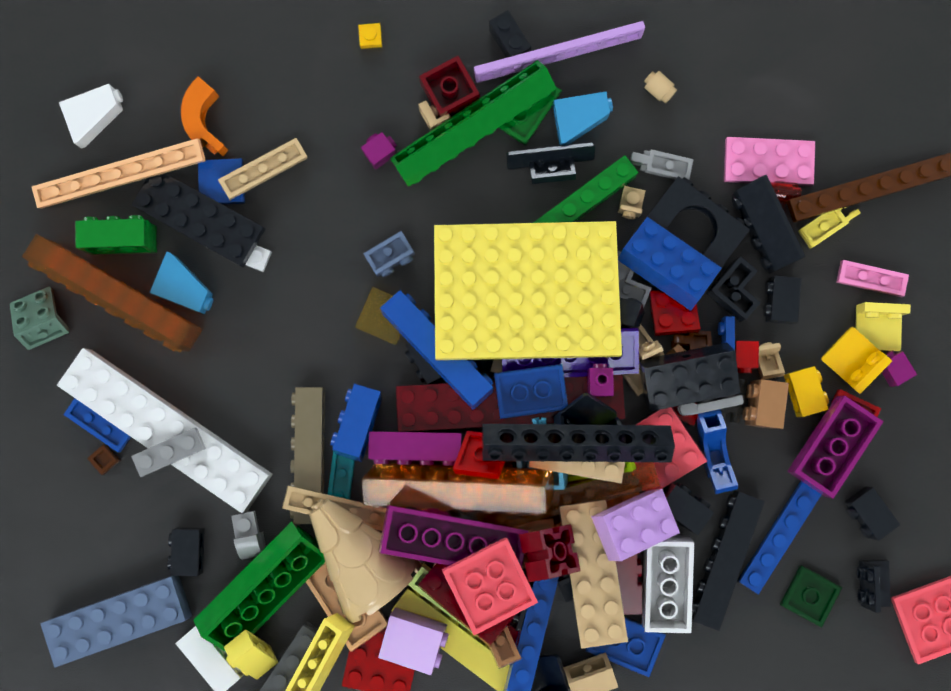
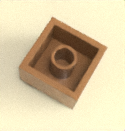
M764 379L750 381V385L748 384L746 387L748 405L743 410V420H746L745 425L783 429L789 383Z

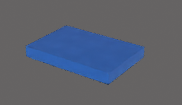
M562 364L494 373L500 419L561 411L568 405Z
M624 617L628 642L585 649L596 656L606 652L609 661L650 677L666 634L645 632L641 623Z

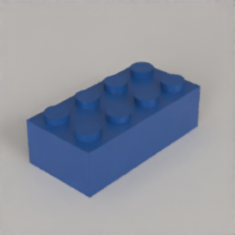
M649 217L644 220L618 257L619 262L690 311L722 269Z

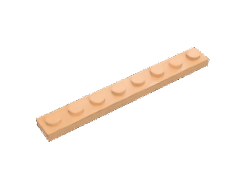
M193 139L32 186V191L37 208L42 209L205 162L206 160L200 139Z

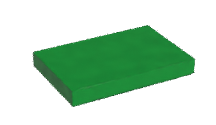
M556 86L557 89L552 91L548 97L540 99L530 109L522 111L512 121L504 123L498 128L526 146L552 108L554 100H557L562 93V90Z

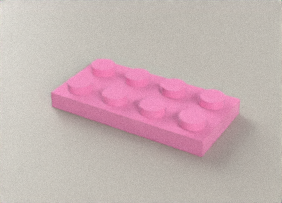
M727 137L725 139L724 182L751 183L767 174L770 183L774 185H814L815 141Z

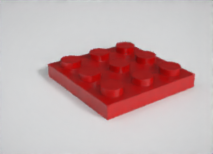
M384 628L354 651L350 652L349 650L342 686L361 691H410L415 670L378 658L386 628Z

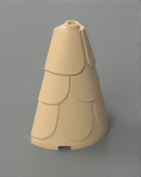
M320 499L311 506L312 511L309 513L318 547L324 555L330 580L333 582L342 613L350 623L360 621L362 619L360 615L365 612L369 616L386 605L413 580L411 576L413 571L415 573L419 572L421 568L419 560L379 553L382 533L363 523L360 517L329 499L325 501Z

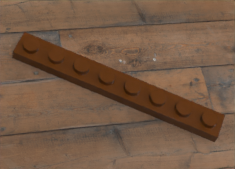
M951 153L790 199L787 201L793 223L950 177Z

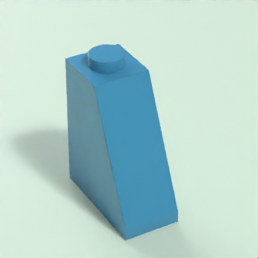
M607 92L554 100L553 112L559 146L571 144L608 119L610 112L613 111L611 98H607Z
M166 252L150 293L205 314L206 310L209 311L213 304V293L177 256Z

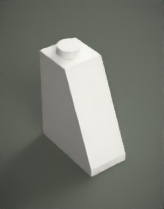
M106 84L59 102L72 140L81 149L86 147L123 111L121 105L123 98L118 89L115 90L110 84Z

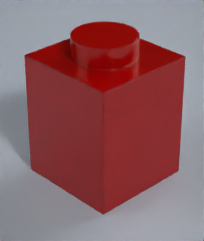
M735 341L738 373H752V369L759 368V341Z

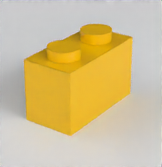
M815 366L784 374L785 382L789 383L788 392L796 417H805L829 410L827 406L829 398L827 393L822 390V376Z

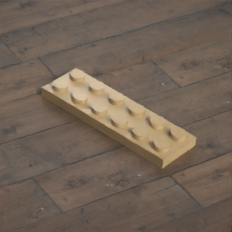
M606 500L559 506L562 526L569 524L572 526L575 543L571 544L573 553L577 552L581 569L580 572L570 574L581 649L628 642L616 561L608 560L591 516L607 510Z

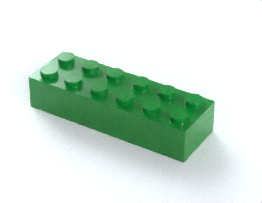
M291 521L193 620L200 636L225 651L224 646L245 629L254 634L325 563L324 555L319 550L317 540Z

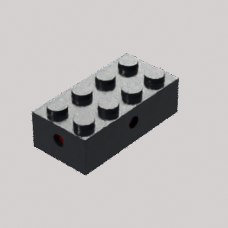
M728 343L639 360L644 400L650 411L740 394L735 350Z

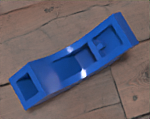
M721 410L699 413L697 417L700 450L707 459L704 467L707 477L711 480L714 492L719 494L737 490L738 483L726 446L727 427Z

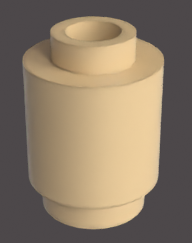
M652 71L644 80L646 83L644 88L658 101L662 100L665 104L677 92V89L674 87L675 84L660 71L657 73Z

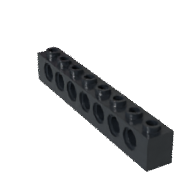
M482 425V461L672 462L675 449L672 429L668 425Z

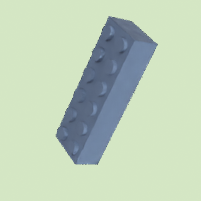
M169 576L57 616L40 624L55 668L186 621L192 617V613L180 577Z

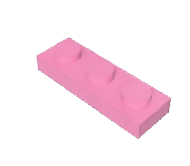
M842 260L836 283L904 297L909 275Z

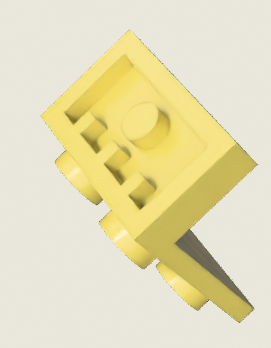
M872 302L856 305L855 329L880 351H900L902 316L910 314L911 304Z

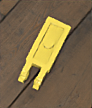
M841 209L822 214L798 230V232L811 249L849 223L848 221L861 213L859 209L853 210L846 217L840 211Z

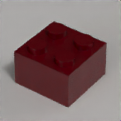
M459 56L419 76L420 84L429 101L435 107L439 118L446 114H449L451 117L480 98V93Z

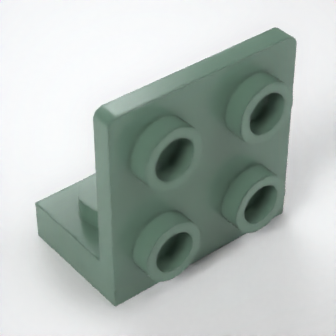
M50 286L10 303L13 334L27 350L69 333L68 326L57 315L53 289Z

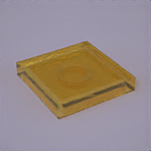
M372 287L355 328L396 345L401 334L382 315L380 307L392 298L393 295Z

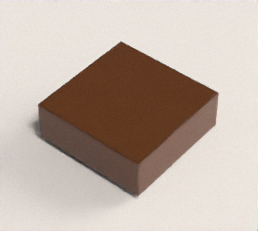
M103 444L87 458L101 475H105L121 461L106 444Z

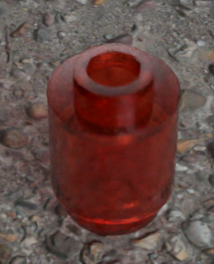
M774 181V183H771L780 204H787L788 200L801 196V188L795 182Z

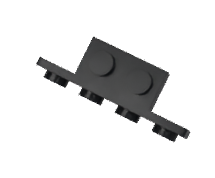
M595 143L510 151L506 153L507 168L529 167L532 184L575 180L576 170L574 162L594 160Z

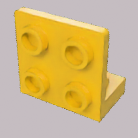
M850 327L821 357L825 364L859 394L892 362L887 355L875 347L854 327Z

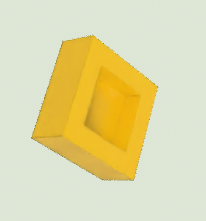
M380 23L358 25L361 49L382 47Z

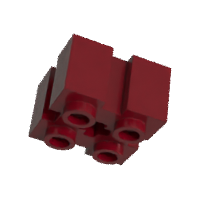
M571 524L519 534L522 553H527L529 561L525 563L528 582L551 579L581 571L577 552L573 553L571 544L575 543Z

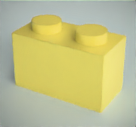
M246 629L224 646L228 655L226 660L232 668L237 667L245 676L250 675L256 680L278 663L271 646Z

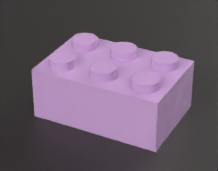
M663 489L647 490L591 516L609 561H623L680 533Z

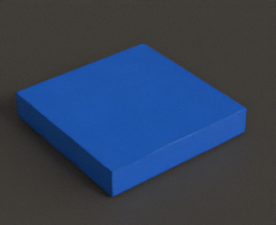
M243 159L206 160L205 162L198 163L199 192L220 204L245 203L244 193L229 200L218 181L223 176L242 167Z

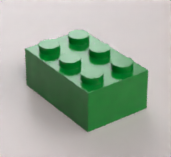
M131 215L129 219L107 216L106 220H98L97 217H84V221H75L76 248L88 254L157 253V226L150 223L149 220L143 219V216Z

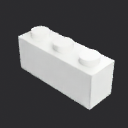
M196 626L175 643L214 691L228 690L244 675L237 667L232 668L226 660L228 655L225 651L200 636Z

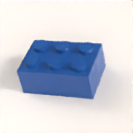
M354 384L353 388L347 391L345 397L347 407L345 411L341 410L338 418L340 428L338 433L334 432L330 445H332L336 455L362 462L369 442V432L373 430L382 402V395L380 391Z

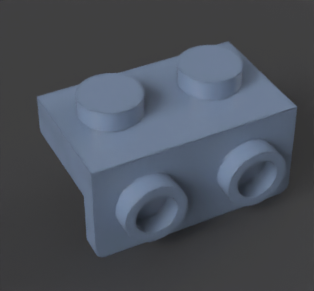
M402 231L363 254L376 276L382 275L384 278L394 272L393 268L399 264L404 266L410 263L415 252Z

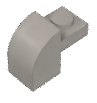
M256 511L232 515L235 539L233 540L239 558L243 560L256 557L266 547L263 531L259 532Z

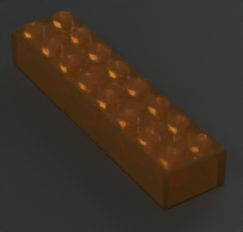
M36 234L22 258L29 261L27 264L29 267L47 274L48 278L57 283L60 282L66 285L68 290L86 297L87 301L96 306L99 305L105 308L104 311L122 319L125 318L124 322L129 326L140 330L145 329L143 334L154 340L157 339L161 342L163 340L164 343L162 345L172 351L181 353L184 350L190 352L203 330L43 236Z
M375 464L362 478L363 505H372L373 508L391 505L402 508L416 507L417 510L438 508L440 511L460 509L462 512L483 510L485 513L505 511L508 514L527 512L531 515H542L547 513L554 497L553 471L543 469L503 468L500 478L497 480L455 474L453 466Z

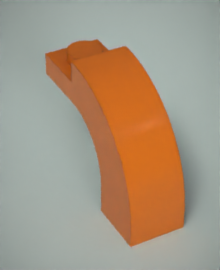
M197 76L186 90L182 100V123L191 140L200 139L202 148L205 146L214 155L218 152L224 157L229 150L207 130L205 122L208 109L219 98V95Z

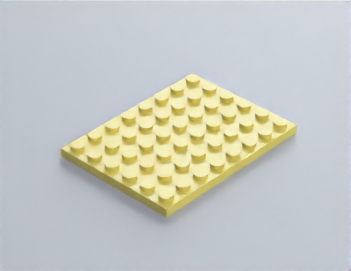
M616 221L434 225L436 360L622 356Z

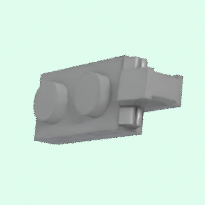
M652 149L650 151L644 150L643 154L633 152L630 158V162L640 166V170L645 171V173L675 180L678 176L682 179L683 177L688 180L690 179L693 159Z

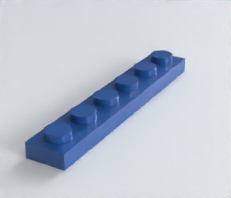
M800 481L737 580L738 582L759 595L819 500L820 493Z

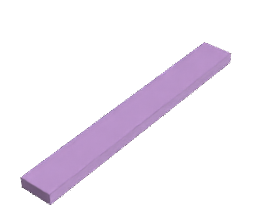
M643 21L478 65L474 67L473 77L475 83L520 72L537 60L545 65L641 39L645 25Z

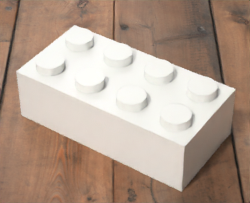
M674 535L644 550L642 626L645 632L691 633L694 541L690 535Z

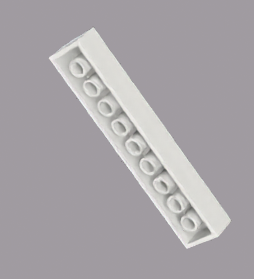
M82 348L57 384L58 387L147 448L197 428L206 449L171 465L241 513L248 512L273 475L91 349Z

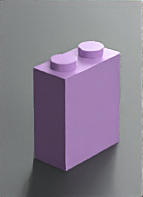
M395 607L389 617L378 658L432 675L434 668L439 669L443 657L439 652L440 648H445L449 636L448 633H445L447 624Z

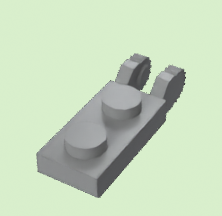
M730 395L718 400L700 401L699 404L680 405L677 411L682 416H688L741 405L744 401L742 395Z

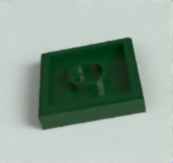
M800 565L780 605L822 628L842 587Z

